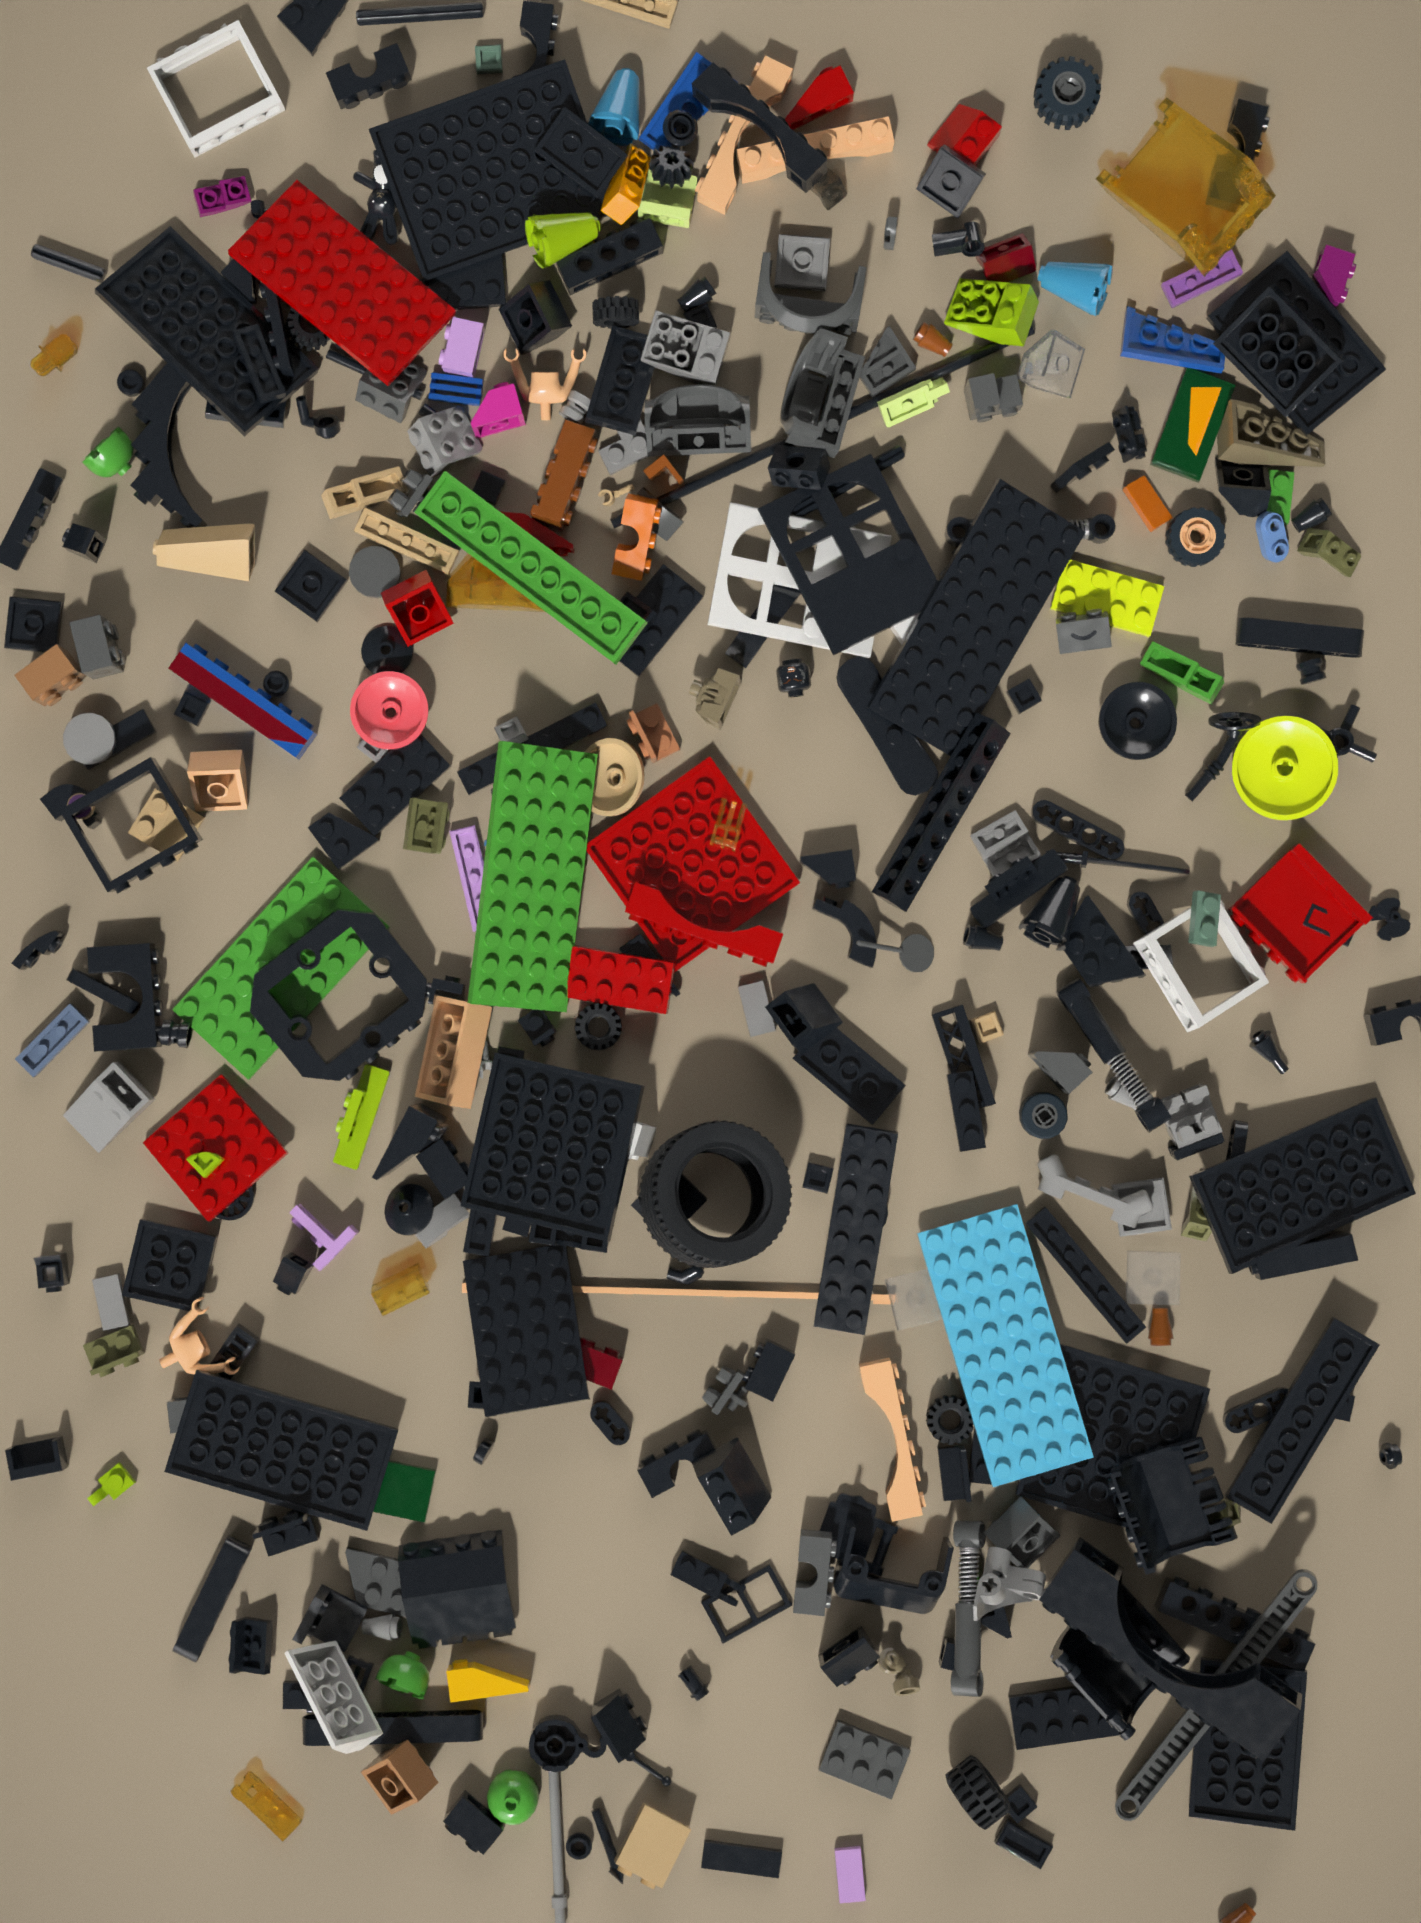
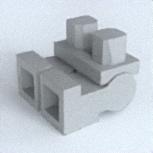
M1200 1083L1180 1091V1094L1175 1093L1160 1099L1171 1115L1172 1119L1164 1124L1172 1143L1178 1149L1223 1132L1212 1106L1207 1085Z

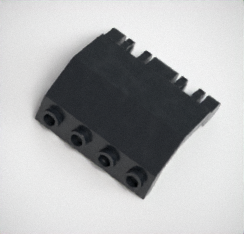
M1202 1437L1176 1442L1135 1455L1111 1468V1477L1107 1478L1112 1493L1117 1492L1120 1501L1116 1503L1121 1518H1126L1129 1526L1125 1528L1130 1543L1134 1542L1137 1552L1134 1553L1136 1563L1139 1568H1144L1146 1575L1156 1572L1157 1564L1172 1556L1205 1546H1217L1238 1538L1234 1526H1229L1233 1523L1231 1517L1209 1521L1208 1514L1222 1511L1227 1506L1225 1501H1221L1224 1497L1217 1477L1211 1476L1215 1473L1213 1467H1206L1194 1472L1191 1470L1190 1464L1209 1458L1208 1452L1203 1451L1206 1447Z

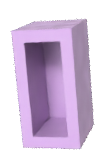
M453 317L452 323L447 324L444 336L448 340L446 350L441 349L439 364L442 365L445 374L475 378L485 334L483 323Z

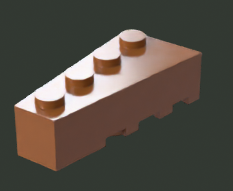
M565 419L554 448L555 459L549 461L546 469L545 478L547 482L546 484H541L538 490L537 503L539 505L533 504L530 511L532 519L543 526L563 532L565 526H570L574 513L570 511L573 501L578 502L582 487H579L581 477L586 478L590 468V463L587 462L590 452L595 453L599 439L595 438V429Z

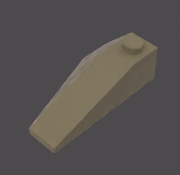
M1234 399L1228 402L1217 436L1218 459L1245 465L1323 467L1326 464L1324 442L1310 434L1306 436L1299 428L1293 430L1282 424V419L1277 416L1271 418L1261 412L1262 408L1255 404Z

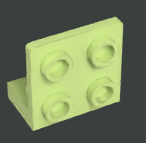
M648 168L642 200L638 208V219L643 218L646 220L650 218L654 223L689 228L697 177L691 175L690 180L684 181L682 187L674 184L673 189H671L669 184L661 187L660 181H653L652 173Z

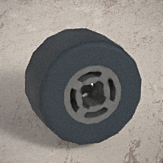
M1036 1092L1028 1096L1023 1101L1019 1110V1121L1023 1129L1029 1135L1039 1139H1050L1059 1135L1065 1128L1068 1120L1067 1108L1064 1102L1058 1096L1048 1092Z

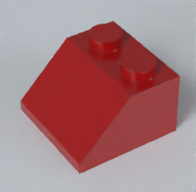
M958 104L927 146L938 153L944 144L977 166L999 138L1002 126L983 111Z
M427 569L380 593L387 610L408 647L454 624Z

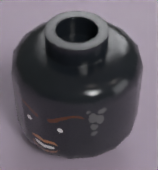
M802 659L782 661V665L776 669L779 691L788 693V698L804 696L803 691L811 687L809 665L802 663Z

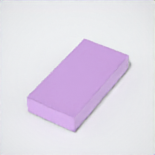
M861 1847L834 1848L839 1902L866 1901Z

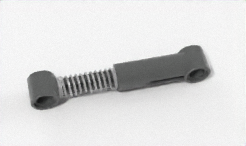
M957 1520L953 1528L954 1544L956 1547H959V1554L961 1555L959 1557L961 1560L959 1562L961 1565L959 1569L961 1571L958 1572L961 1574L959 1576V1579H961L959 1581L961 1584L959 1588L961 1590L958 1591L961 1593L958 1596L961 1600L955 1603L954 1669L951 1674V1691L954 1696L980 1697L984 1687V1678L981 1670V1618L978 1621L973 1620V1604L978 1585L977 1582L979 1581L977 1579L979 1577L977 1574L979 1572L977 1570L979 1565L977 1563L980 1561L977 1558L980 1557L978 1556L979 1548L984 1547L986 1535L984 1534L986 1529L983 1521Z

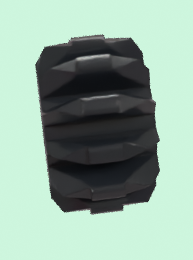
M670 143L668 148L660 145L659 151H653L649 170L652 173L653 181H660L661 187L669 184L670 188L673 189L674 184L682 187L684 181L690 180L694 163L691 159L690 151H683L682 146L674 148Z

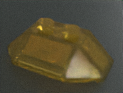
M471 557L447 581L446 608L545 612L474 557Z

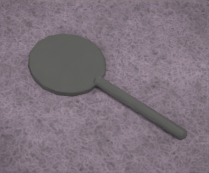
M921 934L907 936L901 942L900 947L860 940L856 942L858 946L898 952L902 965L911 972L925 971L932 964L934 958V948L931 942Z

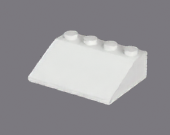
M336 1640L292 1649L284 1653L332 1749L345 1754L359 1751L383 1734Z

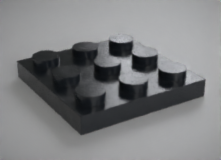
M140 1219L122 1296L190 1311L192 1303L199 1297L204 1296L218 1236ZM202 1300L197 1304L199 1309H201Z

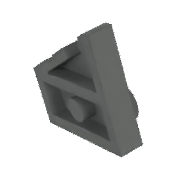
M890 326L885 329L881 339L864 364L859 377L872 398L916 370V366Z

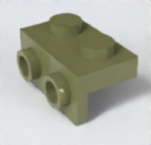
M410 798L403 849L429 854H441L446 843V836L444 834L445 824L448 822L450 814L449 809H447V802Z

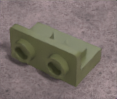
M134 1325L83 1345L92 1370H90L91 1376L99 1373L100 1378L115 1372L114 1367L123 1363L124 1367H128L139 1362L138 1357L145 1353Z

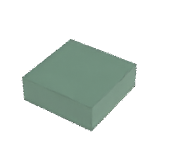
M501 44L475 46L477 75L503 73Z

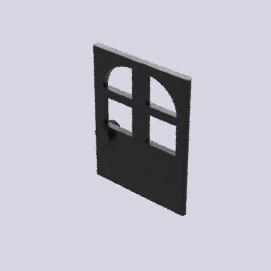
M872 454L866 455L829 473L821 490L799 488L758 508L759 514L833 655L921 613L938 583ZM847 483L860 485L872 491L879 501L843 517L828 487ZM811 496L826 526L790 544L787 535L788 520L794 509L803 500ZM885 511L900 540L865 558L849 528ZM832 537L847 567L811 584L796 554Z

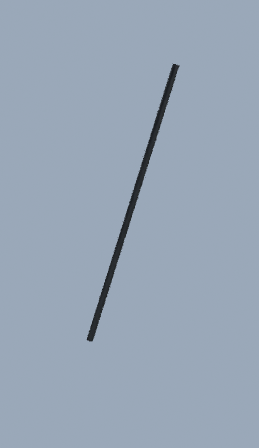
M1032 325L1030 327L1027 337L1035 334ZM992 342L851 407L848 420L878 407V401L922 381L939 379L1010 345ZM786 438L665 493L657 497V499L663 505H667L772 456L777 445H794L785 442ZM622 514L610 519L614 529L623 525L621 524Z

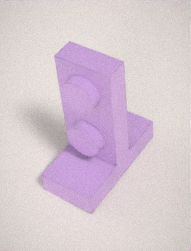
M301 1204L296 1205L289 1212L293 1216L292 1222L301 1230L306 1228L312 1234L310 1239L318 1247L322 1248L324 1246L326 1248L313 1263L319 1271L323 1270L359 1233L353 1225H350L336 1238Z

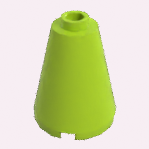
M590 212L532 215L528 217L529 220L525 221L529 247L534 246L537 254L532 256L542 269L553 265L596 239L598 232H600L599 220L596 216L593 217Z

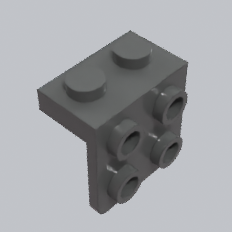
M411 362L387 386L369 370H366L359 379L355 401L402 423L406 417L409 400L425 379L427 371Z

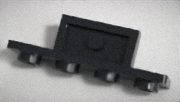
M39 468L0 545L1 564L15 571L19 570L31 544L35 542L39 535L40 526L50 513L51 505L63 483L61 477L43 468Z
M1051 849L1033 863L1028 856L1023 859L1019 858L1011 863L1010 868L1004 873L996 874L988 881V884L984 887L989 892V895L972 906L970 911L981 927L986 929L1067 871L1068 867L1054 849Z

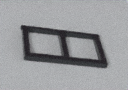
M770 1564L738 1582L745 1585L768 1572L784 1604L757 1618L744 1592L737 1591L752 1622L725 1636L709 1604L718 1600V1597L715 1599L710 1596L701 1601L723 1644L793 1605L789 1601ZM729 1586L721 1591L729 1594L735 1589Z

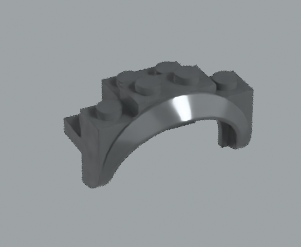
M688 385L666 391L654 399L645 400L647 456L751 452L749 395L741 396L729 389L714 385Z

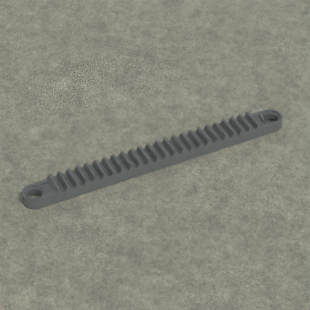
M1301 1569L1297 1570L1290 1577L1214 1674L1236 1672L1248 1668L1255 1663L1260 1664L1316 1593L1318 1581L1313 1572ZM1300 1577H1307L1311 1580L1312 1586L1309 1590L1303 1591L1297 1587L1296 1582ZM1189 1709L1182 1713L1181 1717L1171 1727L1167 1735L1164 1736L1156 1749L1152 1751L1149 1758L1145 1760L1137 1773L1133 1775L1130 1782L1119 1794L1115 1803V1810L1121 1819L1132 1821L1140 1816L1210 1726L1203 1723L1198 1718L1196 1712ZM1124 1800H1132L1136 1805L1135 1811L1131 1813L1125 1812L1121 1807V1803Z

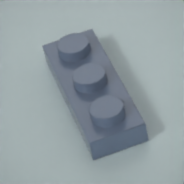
M70 1003L15 1060L32 1077H36L90 1021Z

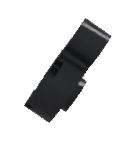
M557 1714L545 1716L538 1721L532 1729L529 1741L531 1758L543 1770L550 1772L568 1769L582 1752L591 1758L600 1757L606 1751L607 1746L601 1734L600 1745L596 1747L590 1745L588 1736L580 1731L574 1721L566 1716ZM552 1738H558V1741H561L562 1744H559V1748H553V1744L548 1741H552Z

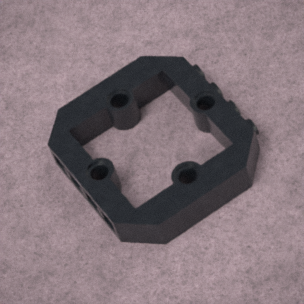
M337 908L255 972L250 1013L302 1077L341 1081L345 1077L349 1080L359 1072L357 1067L366 1061L367 1064H370L379 1057L378 1051L384 1046L392 1047L401 1039L398 1035L406 1029L411 1032L421 1024L419 1019L423 1017L427 978L375 912ZM352 927L372 952L369 959L370 972L380 979L391 976L408 999L377 1023L365 1025L361 1029L358 1038L326 1061L309 1040L312 1033L310 1019L301 1014L291 1017L270 992V989L298 967L305 970L315 968L321 959L320 950L348 928ZM305 949H311L315 953V959L311 962H304L300 957V953ZM378 958H386L389 961V967L386 970L379 971L375 968L374 963ZM297 1022L303 1023L307 1028L306 1032L302 1035L294 1034L291 1029L293 1024ZM370 1031H377L381 1037L378 1042L369 1043L365 1038L366 1034Z

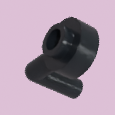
M298 396L296 398L300 423L303 426L314 428L316 435L324 439L333 438L340 432V421L336 415L326 414L317 418L310 417L306 397Z

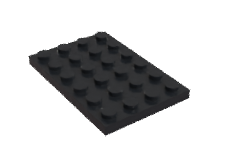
M1286 251L1209 314L1206 319L1221 336L1270 285L1275 284L1347 357L1287 415L1296 427L1307 436L1381 375L1386 368L1291 254Z
M551 1245L464 1260L463 1267L485 1417L590 1400L567 1246Z
M1201 1657L1200 1673L1214 1674L1225 1660ZM1260 1664L1302 1694L1301 1711L1265 1761L1258 1757L1257 1759L1252 1758L1243 1750L1244 1747L1236 1741H1228L1222 1736L1221 1730L1214 1725L1210 1726L1194 1746L1189 1817L1295 1831L1307 1670H1295L1293 1668Z

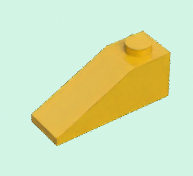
M467 1659L453 1661L446 1671L450 1703L529 1692L530 1680L475 1661L468 1662Z

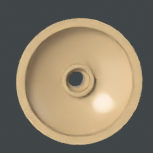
M615 738L601 739L593 743L585 751L586 753L598 754L591 811L601 816H617L628 811L641 795L645 777L644 766L640 755L629 743Z

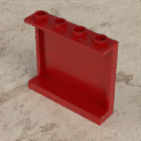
M1300 843L1295 844L1228 909L1232 913L1230 916L1232 921L1240 928L1244 925L1250 931L1248 934L1249 938L1258 946L1262 944L1268 950L1266 955L1275 964L1281 963L1287 969L1284 973L1294 983L1297 981L1306 983L1308 977L1362 925H1366L1373 918ZM1312 903L1326 909L1327 914L1314 909L1308 923L1328 931L1330 937L1303 925Z

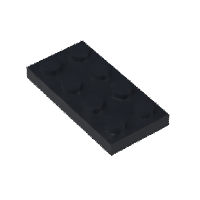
M612 325L585 422L636 436L655 369L654 366L641 361L648 337L647 334Z
M664 564L636 597L657 613V620L619 661L637 677L641 676L704 598L702 594Z
M420 734L411 744L399 749H392L349 788L340 797V800L376 837L409 806L410 798H418L451 766Z
M838 1028L834 1029L804 1054L798 1051L792 1058L871 1125L877 1121L906 1086Z
M1076 1686L1008 1696L1017 1750L1119 1735L1118 1730L1108 1724L1106 1719Z

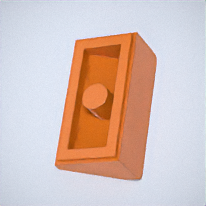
M1145 475L1123 488V492L1150 532H1153L1173 518Z

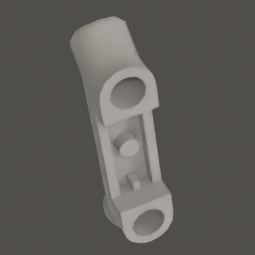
M1053 1154L1038 1161L1037 1166L1042 1179L1037 1189L1046 1194L1062 1199L1065 1190L1114 1209L1111 1220L1132 1228H1136L1140 1216L1153 1210V1203L1148 1192L1145 1190L1119 1198L1114 1196L1115 1191L1101 1186L1100 1189H1096L1090 1186L1091 1182L1078 1176H1076L1075 1180L1069 1178L1058 1155Z

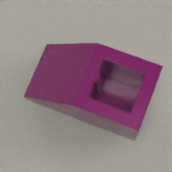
M1325 245L1319 254L1313 278L1318 288L1336 308L1339 303H1344L1349 288H1346L1345 285L1347 279H1351L1355 272L1357 264L1353 263L1356 254Z

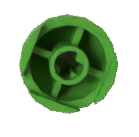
M119 426L110 433L109 437L103 439L82 461L97 476L103 478L112 477L117 473L122 476L132 467L129 463L134 452V448L131 446L132 441Z
M406 1651L405 1655L395 1654L388 1657L382 1663L375 1678L379 1683L403 1694L404 1692H412V1697L424 1699L430 1682L427 1667L419 1662L421 1657L409 1651Z
M512 1769L497 1774L491 1781L487 1793V1804L492 1816L500 1823L518 1825L528 1820L536 1811L539 1801V1789L534 1778L527 1772L521 1770L511 1771Z

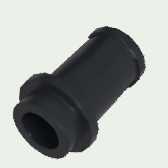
M691 1665L678 1675L691 1692L690 1697L695 1698L696 1701H699L709 1693L707 1689L708 1684H704Z

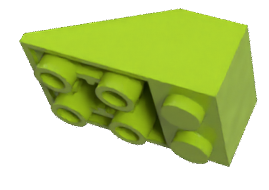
M960 278L944 324L998 344L1024 347L1039 301L1030 284Z

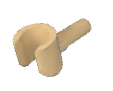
M629 484L612 492L604 489L599 492L598 496L602 497L605 494H610V500L602 505L611 506L614 504L615 498L634 490V486Z

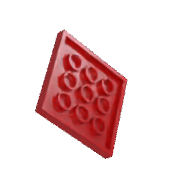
M222 1074L143 1142L208 1222L212 1221L289 1153ZM200 1152H211L225 1160L207 1178H203L186 1160L189 1156Z

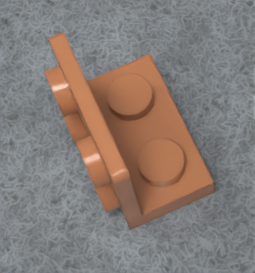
M658 703L636 714L633 710L628 712L630 719L626 720L633 737L639 736L641 742L638 743V747L645 760L650 758L653 764L680 751Z

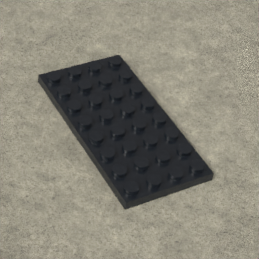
M171 226L95 288V294L244 437L318 373L319 368L288 339L295 377L285 379L281 370H278L277 372L285 389L286 396L260 404L234 340L233 331L258 324L273 360V355H276L277 351L276 346H271L268 331L272 330L271 322L267 323L265 316Z
M1376 1097L1365 1100L1189 1176L1229 1274H1234L1416 1194Z
M196 1370L164 1472L367 1531L399 1429Z

